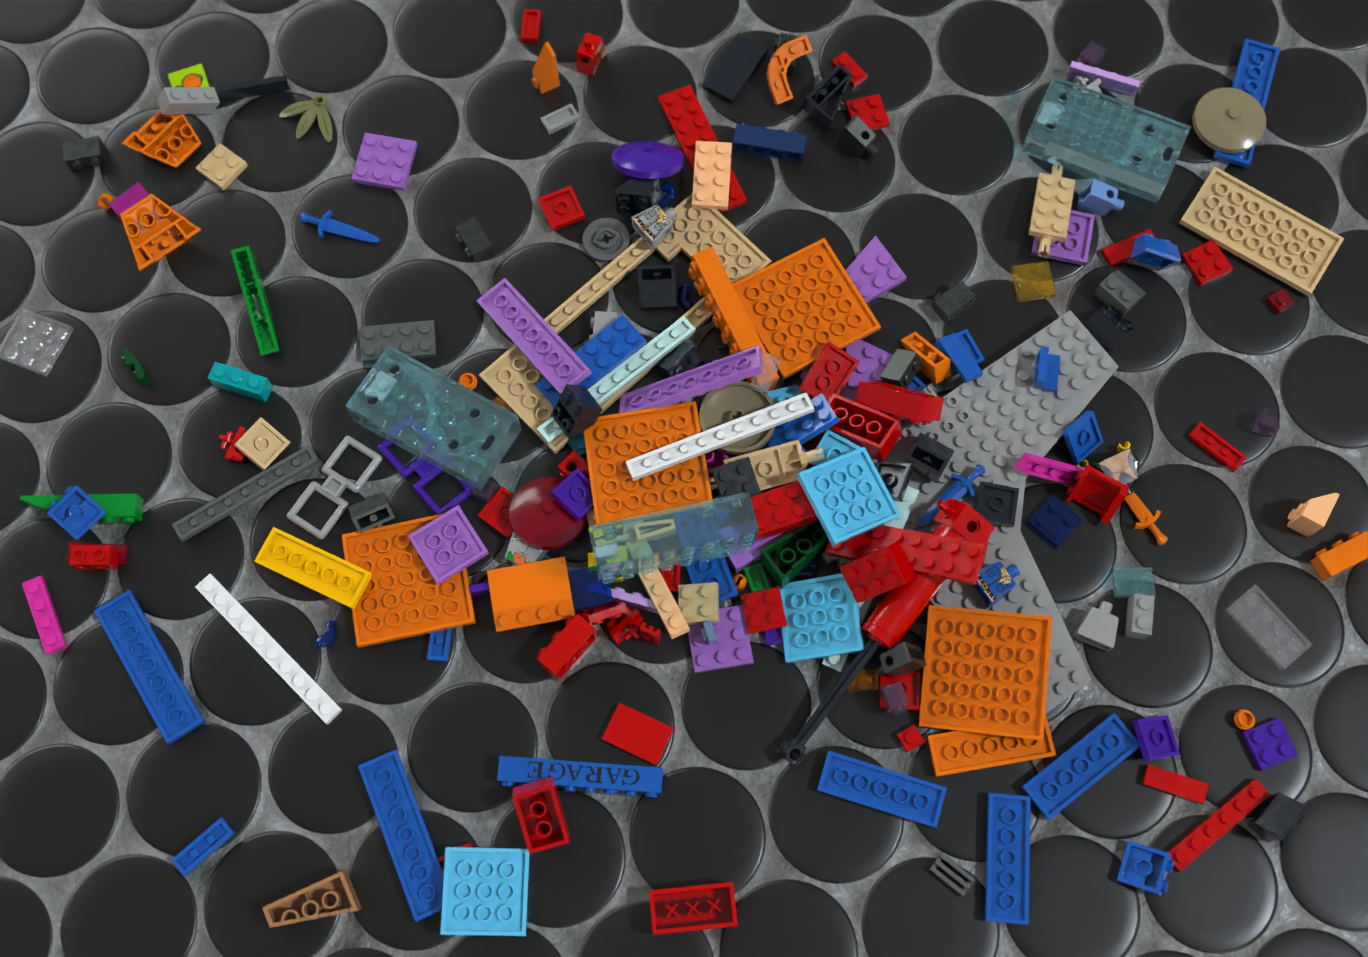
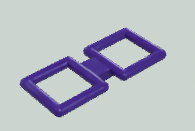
M409 421L378 445L379 451L402 477H408L414 471L421 479L413 485V489L436 515L446 513L456 507L475 491L474 487L449 460L443 461L438 466L435 465L431 458L439 452V449L414 421ZM412 430L427 446L429 451L405 468L388 447ZM447 469L465 490L444 507L440 508L422 487Z

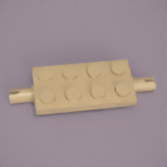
M1058 164L1052 166L1051 175L1039 173L1028 235L1036 236L1040 244L1037 255L1041 257L1042 252H1044L1043 258L1049 257L1050 245L1053 242H1065L1068 231L1075 180L1062 177L1064 167L1059 165V170H1057Z
M795 440L723 461L725 465L749 457L761 491L798 481L796 475L807 470L806 466H808V463L825 460L823 454L815 456V454L823 452L822 447L804 452L801 449L800 441ZM714 477L709 478L710 483L715 482ZM716 484L710 485L711 490L716 489L717 486Z

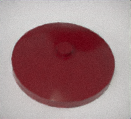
M552 477L535 479L523 485L513 496L509 506L510 525L514 534L526 545L540 550H555L569 545L582 533L587 520L586 514L577 522L550 495L564 480Z

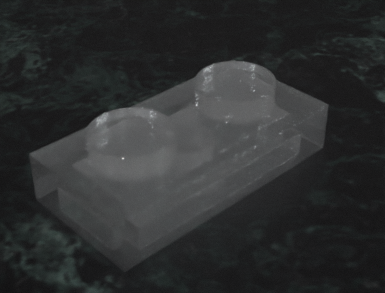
M764 352L762 357L763 372L753 377L749 388L767 395L782 359Z

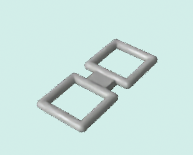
M345 436L321 468V471L329 477L323 485L312 481L287 513V518L318 539H324L348 507V502L340 497L346 488L354 493H358L382 461V456L351 436ZM348 445L373 459L355 484L331 469ZM314 490L339 505L321 530L296 515Z

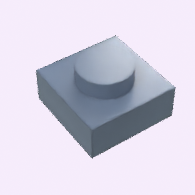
M711 620L703 622V629H700L703 640H707L709 645L717 643Z

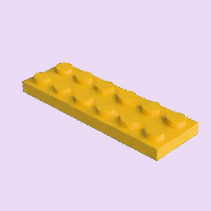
M275 527L272 528L254 562L352 609H355L373 575L369 571Z

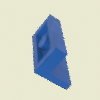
M1041 346L1036 358L1033 388L1056 391L1060 356L1048 354L1049 347Z

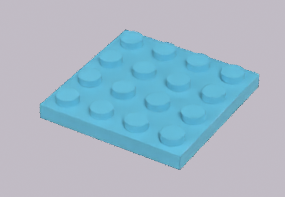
M865 447L796 475L832 546L901 516Z
M842 573L791 582L782 590L780 589L788 627L782 628L786 663L855 653L863 650L864 641L859 604H857Z
M445 847L440 935L526 936L529 873L528 849Z

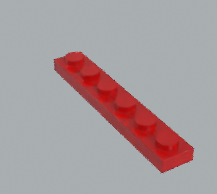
M1253 779L1167 852L1171 854V860L1174 861V868L1177 872H1181L1270 796L1257 779Z

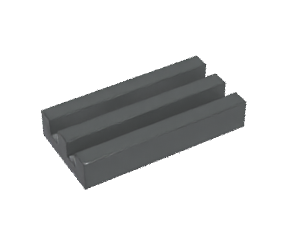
M940 853L929 868L932 873L962 897L976 880L943 853ZM940 861H945L948 865H950L953 869H955L958 873L965 877L968 880V882L966 883L963 879H961L958 875H956L953 871H951ZM939 866L942 870H944L947 874H949L952 878H954L957 882L964 886L963 889L959 888L956 884H954L951 880H949L946 876L939 872L936 869V867Z

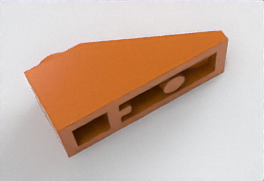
M549 42L544 44L532 70V84L535 89H539L541 94L560 86L556 55Z
M917 332L901 339V344L907 351L917 352L922 364L921 371L935 384L951 376L950 359Z

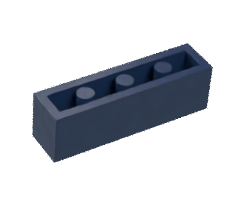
M736 124L732 151L802 163L807 135L799 132H786L781 129H768L763 126L756 127L748 124Z

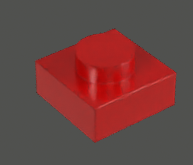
M915 725L896 735L906 753L925 742Z

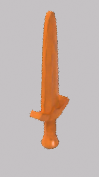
M1133 491L1124 500L1140 522L1134 524V529H1145L1148 527L1156 537L1157 544H1165L1168 537L1162 534L1154 524L1159 518L1161 511L1157 510L1153 516Z

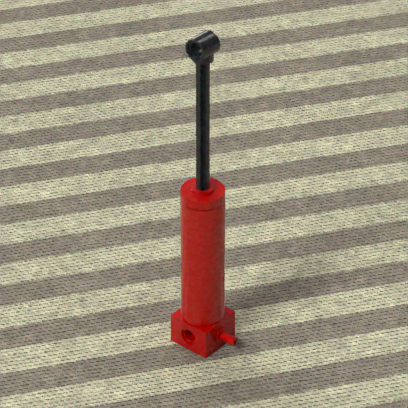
M950 498L946 503L943 500L937 502L940 511L933 519L938 524V527L932 533L934 535L983 544L995 529L992 524L968 503ZM915 573L916 577L911 581L890 590L861 627L868 634V638H870L863 650L859 652L798 735L781 743L779 753L787 762L797 765L804 760L805 744L877 648L880 646L890 650L896 647L946 579ZM792 749H795L794 753L792 755H789L790 751Z

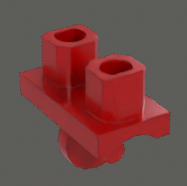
M240 426L233 440L231 438L234 433L228 431L226 436L220 435L218 437L222 441L221 449L225 450L227 445H230L224 460L228 462L230 460L242 462L245 455L234 444L246 433V428Z
M627 607V611L622 613L624 619L620 623L614 619L606 625L610 635L617 644L623 639L628 640L631 636L636 640L639 638L637 631L640 629V624L644 622V619L636 608L632 610Z

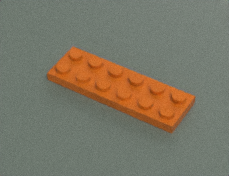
M1046 715L1043 740L965 731H952L927 736L935 777L1056 756Z

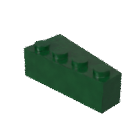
M818 520L793 530L761 549L760 561L782 590L828 544L829 538Z

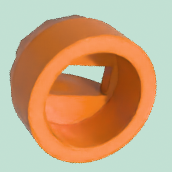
M105 193L98 197L97 202L101 208L109 209L111 207L108 203L113 201L114 198L110 194Z
M742 574L734 575L733 580L735 584L739 577L742 578L739 585H736L737 590H743L747 584L746 577Z

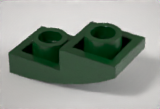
M123 348L124 356H122V362L124 366L133 372L136 381H140L143 386L150 385L151 381L144 366L131 351Z

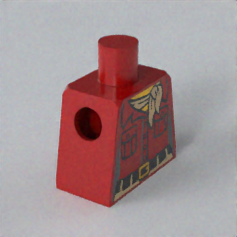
M585 33L577 50V72L591 77L594 76L605 52L603 38Z

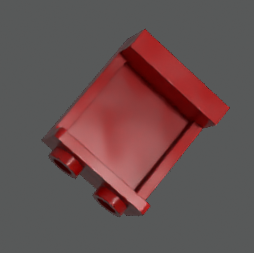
M1087 464L1084 471L1080 469L1077 473L1075 485L1071 483L1068 487L1066 502L1070 503L1074 499L1101 514L1100 521L1108 524L1125 499L1129 487Z

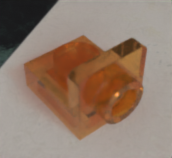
M862 669L848 687L849 693L880 690L878 675L875 670Z

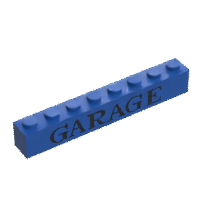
M500 756L497 781L502 783L503 787H514V784L524 785L554 777L556 787H561L566 792L584 789V793L594 794L596 790H601L606 795H616V792H624V796L636 797L637 793L645 794L647 798H657V795L662 793L663 768Z

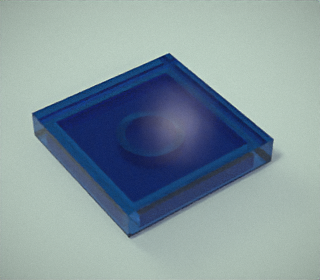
M607 564L568 571L575 611L614 603Z

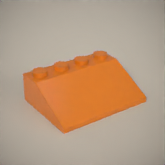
M565 556L487 570L496 632L569 619L571 616L575 617Z

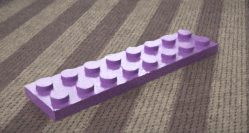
M506 278L476 300L560 395L566 384L578 385L592 374L584 362Z
M758 345L625 393L620 398L619 413L649 408H664L678 402H684L695 396H701L714 389H721L728 384L738 383L742 379L757 376L763 372L762 349Z

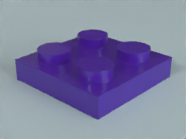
M578 468L550 493L577 522L594 507L590 480Z
M1168 715L1133 721L1144 762L1180 755Z
M1280 718L1241 733L1259 771L1299 756Z

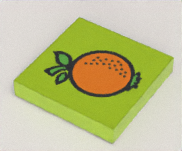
M202 63L168 74L172 87H210Z

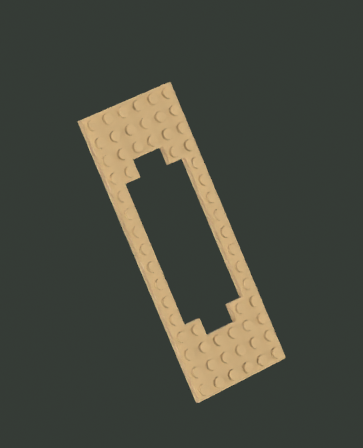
M693 193L674 208L677 216L671 220L673 222V231L655 249L669 262L680 251L691 259L693 254L713 246L732 284L771 265V260L716 209L692 208ZM640 237L544 320L557 334L560 333L655 250H652L644 239ZM695 281L693 286L696 288L697 283ZM704 297L683 315L695 328V331L713 316L711 311L708 312L705 307ZM515 344L479 374L480 378L554 454L561 450L568 441L573 439L567 438L564 433L549 445L538 433L537 428L552 417L551 414L554 407L535 386L544 376ZM666 354L655 364L649 367L646 371H644L633 381L627 384L624 388H622L611 398H609L607 401L601 404V413H603L618 398H620L626 391H628L634 384H636L643 376H645L651 369H653L668 354Z

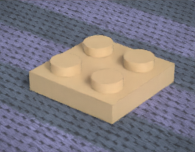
M219 143L196 167V170L224 191L248 165L243 159Z
M260 417L234 446L264 471L290 444V441Z
M717 582L678 585V607L688 625L703 624V622L710 620L712 623H719V584Z

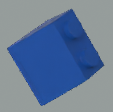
M1147 233L1135 238L1130 257L1132 260L1162 270L1179 263L1181 260L1177 245L1172 244L1171 241L1166 239H1156L1154 235Z

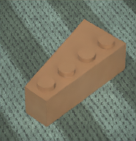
M343 870L262 907L271 928L354 912L362 909L347 870Z

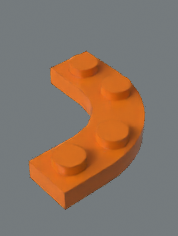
M807 34L783 44L776 50L769 62L767 79L776 105L793 99L786 77L787 67L794 59L812 52Z

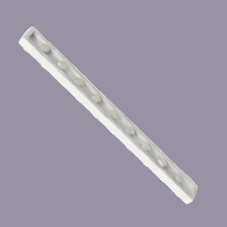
M806 392L627 460L626 465L633 481L812 413L814 412V407Z
M212 574L206 576L195 586L327 725L342 711L327 693Z

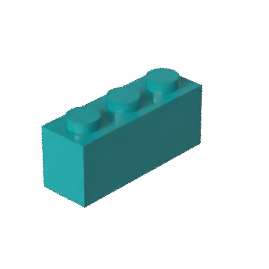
M218 362L214 363L207 378L214 387L265 403L273 388V385L266 377Z

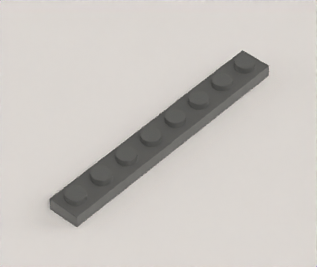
M307 445L176 521L172 526L180 540L184 542L319 463L310 446Z

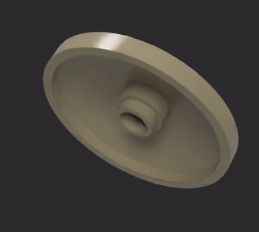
M1218 88L1208 92L1199 100L1193 112V126L1199 138L1212 149L1223 153H1241L1254 147L1263 136L1266 129V115L1260 103L1250 94L1235 88Z
M740 381L723 386L721 389H714L707 394L700 407L699 423L701 431L704 432L774 405V403L763 389L749 382ZM775 427L728 444L717 450L732 455H744L757 451L770 440Z

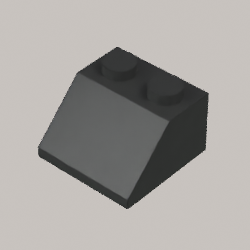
M1119 269L1112 272L1098 286L1094 293L1104 304L1113 306L1121 317L1146 294L1145 291Z

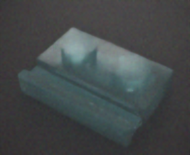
M1113 568L1111 570L1114 598H1129L1134 593L1149 596L1156 595L1152 568Z

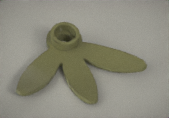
M316 95L311 101L294 103L286 107L279 115L281 118H287L305 112L298 123L296 138H301L311 127L316 116H318V124L322 135L327 142L332 140V124L327 112L329 100L325 95Z

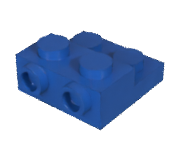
M71 485L63 492L64 497L60 501L56 499L48 507L50 511L47 514L76 540H79L107 512L78 485L75 487Z
M1128 840L1117 881L1161 897L1162 892L1166 893L1169 881L1165 880L1167 872L1172 873L1174 861L1171 860L1172 856L1170 853Z

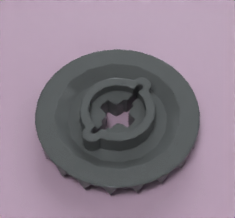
M613 218L597 219L590 223L583 233V246L586 252L590 254L591 258L594 257L597 260H603L604 262L607 260L613 261L629 247L630 236L627 228L623 223ZM604 237L610 239L608 244L605 243Z

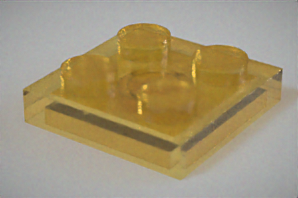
M1048 261L1012 266L1011 271L1018 302L1055 297L1056 291Z

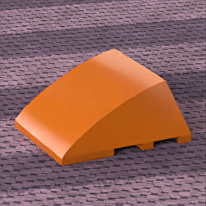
M159 110L137 132H132L122 144L177 169L201 145V142L184 114L162 115L161 110Z
M153 194L148 195L120 214L139 271L157 263L187 243L202 230Z

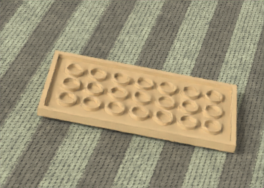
M1217 167L1213 168L1179 222L1210 241L1214 240L1220 247L1307 296L1312 294L1344 240L1338 234Z

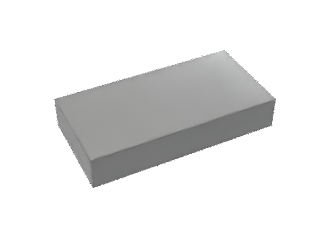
M571 103L540 119L550 135L579 121L580 116Z

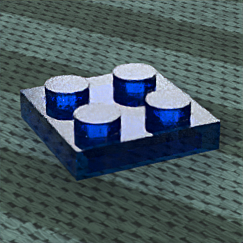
M1052 495L1027 524L1057 549L1083 519Z

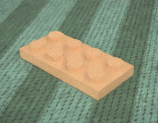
M696 141L692 208L728 210L732 143Z

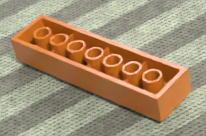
M713 246L693 254L688 273L692 280L695 279L697 291L700 296L703 295L705 307L713 315L714 325L716 328L719 327L722 332L721 338L724 344H728L730 348L729 354L733 355L760 345L762 349L763 372L757 376L745 378V380L760 387L765 392L774 389L780 377Z

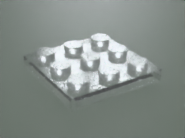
M21 308L0 345V359L47 377L74 328L65 323Z

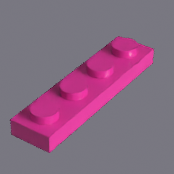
M1026 452L1014 465L1018 472L1067 485L1071 483L1075 485L1077 473L1080 469L1083 471L1085 469Z
M40 575L22 583L45 654L50 655L68 647L44 577Z

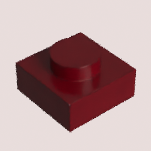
M1283 288L1266 300L1277 315L1294 303Z

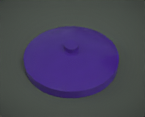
M655 141L626 143L617 147L612 152V166L618 172L635 178L657 179L668 177L678 173L683 168L684 163L683 153L679 149L669 144Z

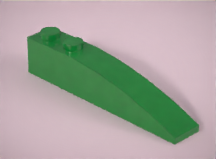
M249 245L230 250L260 354L264 356L278 352L280 349L254 251Z
M88 494L107 512L97 522L111 525L115 524V522L134 524V521H142L144 499L138 494ZM64 495L20 496V500L29 506L48 512L50 511L48 509L50 504L56 499L60 501Z

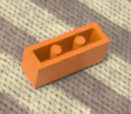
M1357 531L1347 537L1348 541L1343 542V540L1332 544L1333 549L1327 551L1324 548L1315 553L1317 557L1312 559L1311 563L1323 581L1368 558V531L1362 534Z

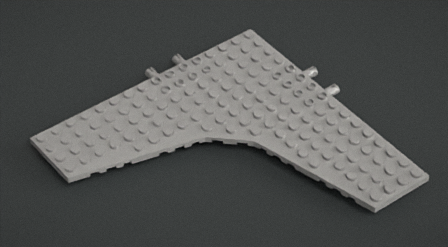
M1071 310L982 370L983 376L968 383H963L944 396L940 421H932L931 424L922 422L916 424L909 422L908 418L900 419L902 435L885 459L886 461L903 463L920 432L955 450L937 484L914 471L912 472L908 486L919 490V494L903 528L907 530L932 534L938 527V524L932 521L920 528L918 527V522L928 509L956 482L951 480L952 474L960 475L966 479L978 464L984 466L986 471L985 474L978 476L970 483L975 493L974 498H970L969 492H967L958 501L968 503L975 509L980 481L1019 488L1015 524L1013 528L992 524L995 529L989 536L988 548L981 567L983 568L999 561L1002 562L1005 568L1015 564L1020 571V574L1013 578L1016 586L992 608L988 609L972 584L946 579L928 605L1052 616L1045 714L1091 681V678L1020 531L1025 481L1029 474L1016 471L1014 465L1025 452L1044 457L1063 435L1062 432L1073 423L1119 367ZM1041 346L1049 347L1048 354L1060 356L1056 391L1033 388L1036 358ZM927 386V389L925 388L921 391L938 396L931 386ZM870 457L873 464L876 466L878 460Z

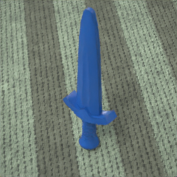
M330 210L321 219L310 216L306 212L300 215L302 223L309 222L318 226L320 238H324L323 231L359 241L369 243L380 242V239L371 233L331 219L333 214Z
M976 465L974 471L966 479L960 475L952 474L951 480L956 482L922 516L918 522V527L921 528L933 521L940 511V508L937 506L939 500H943L945 503L949 498L958 501L967 492H969L970 498H974L975 493L970 483L978 476L985 474L984 466Z

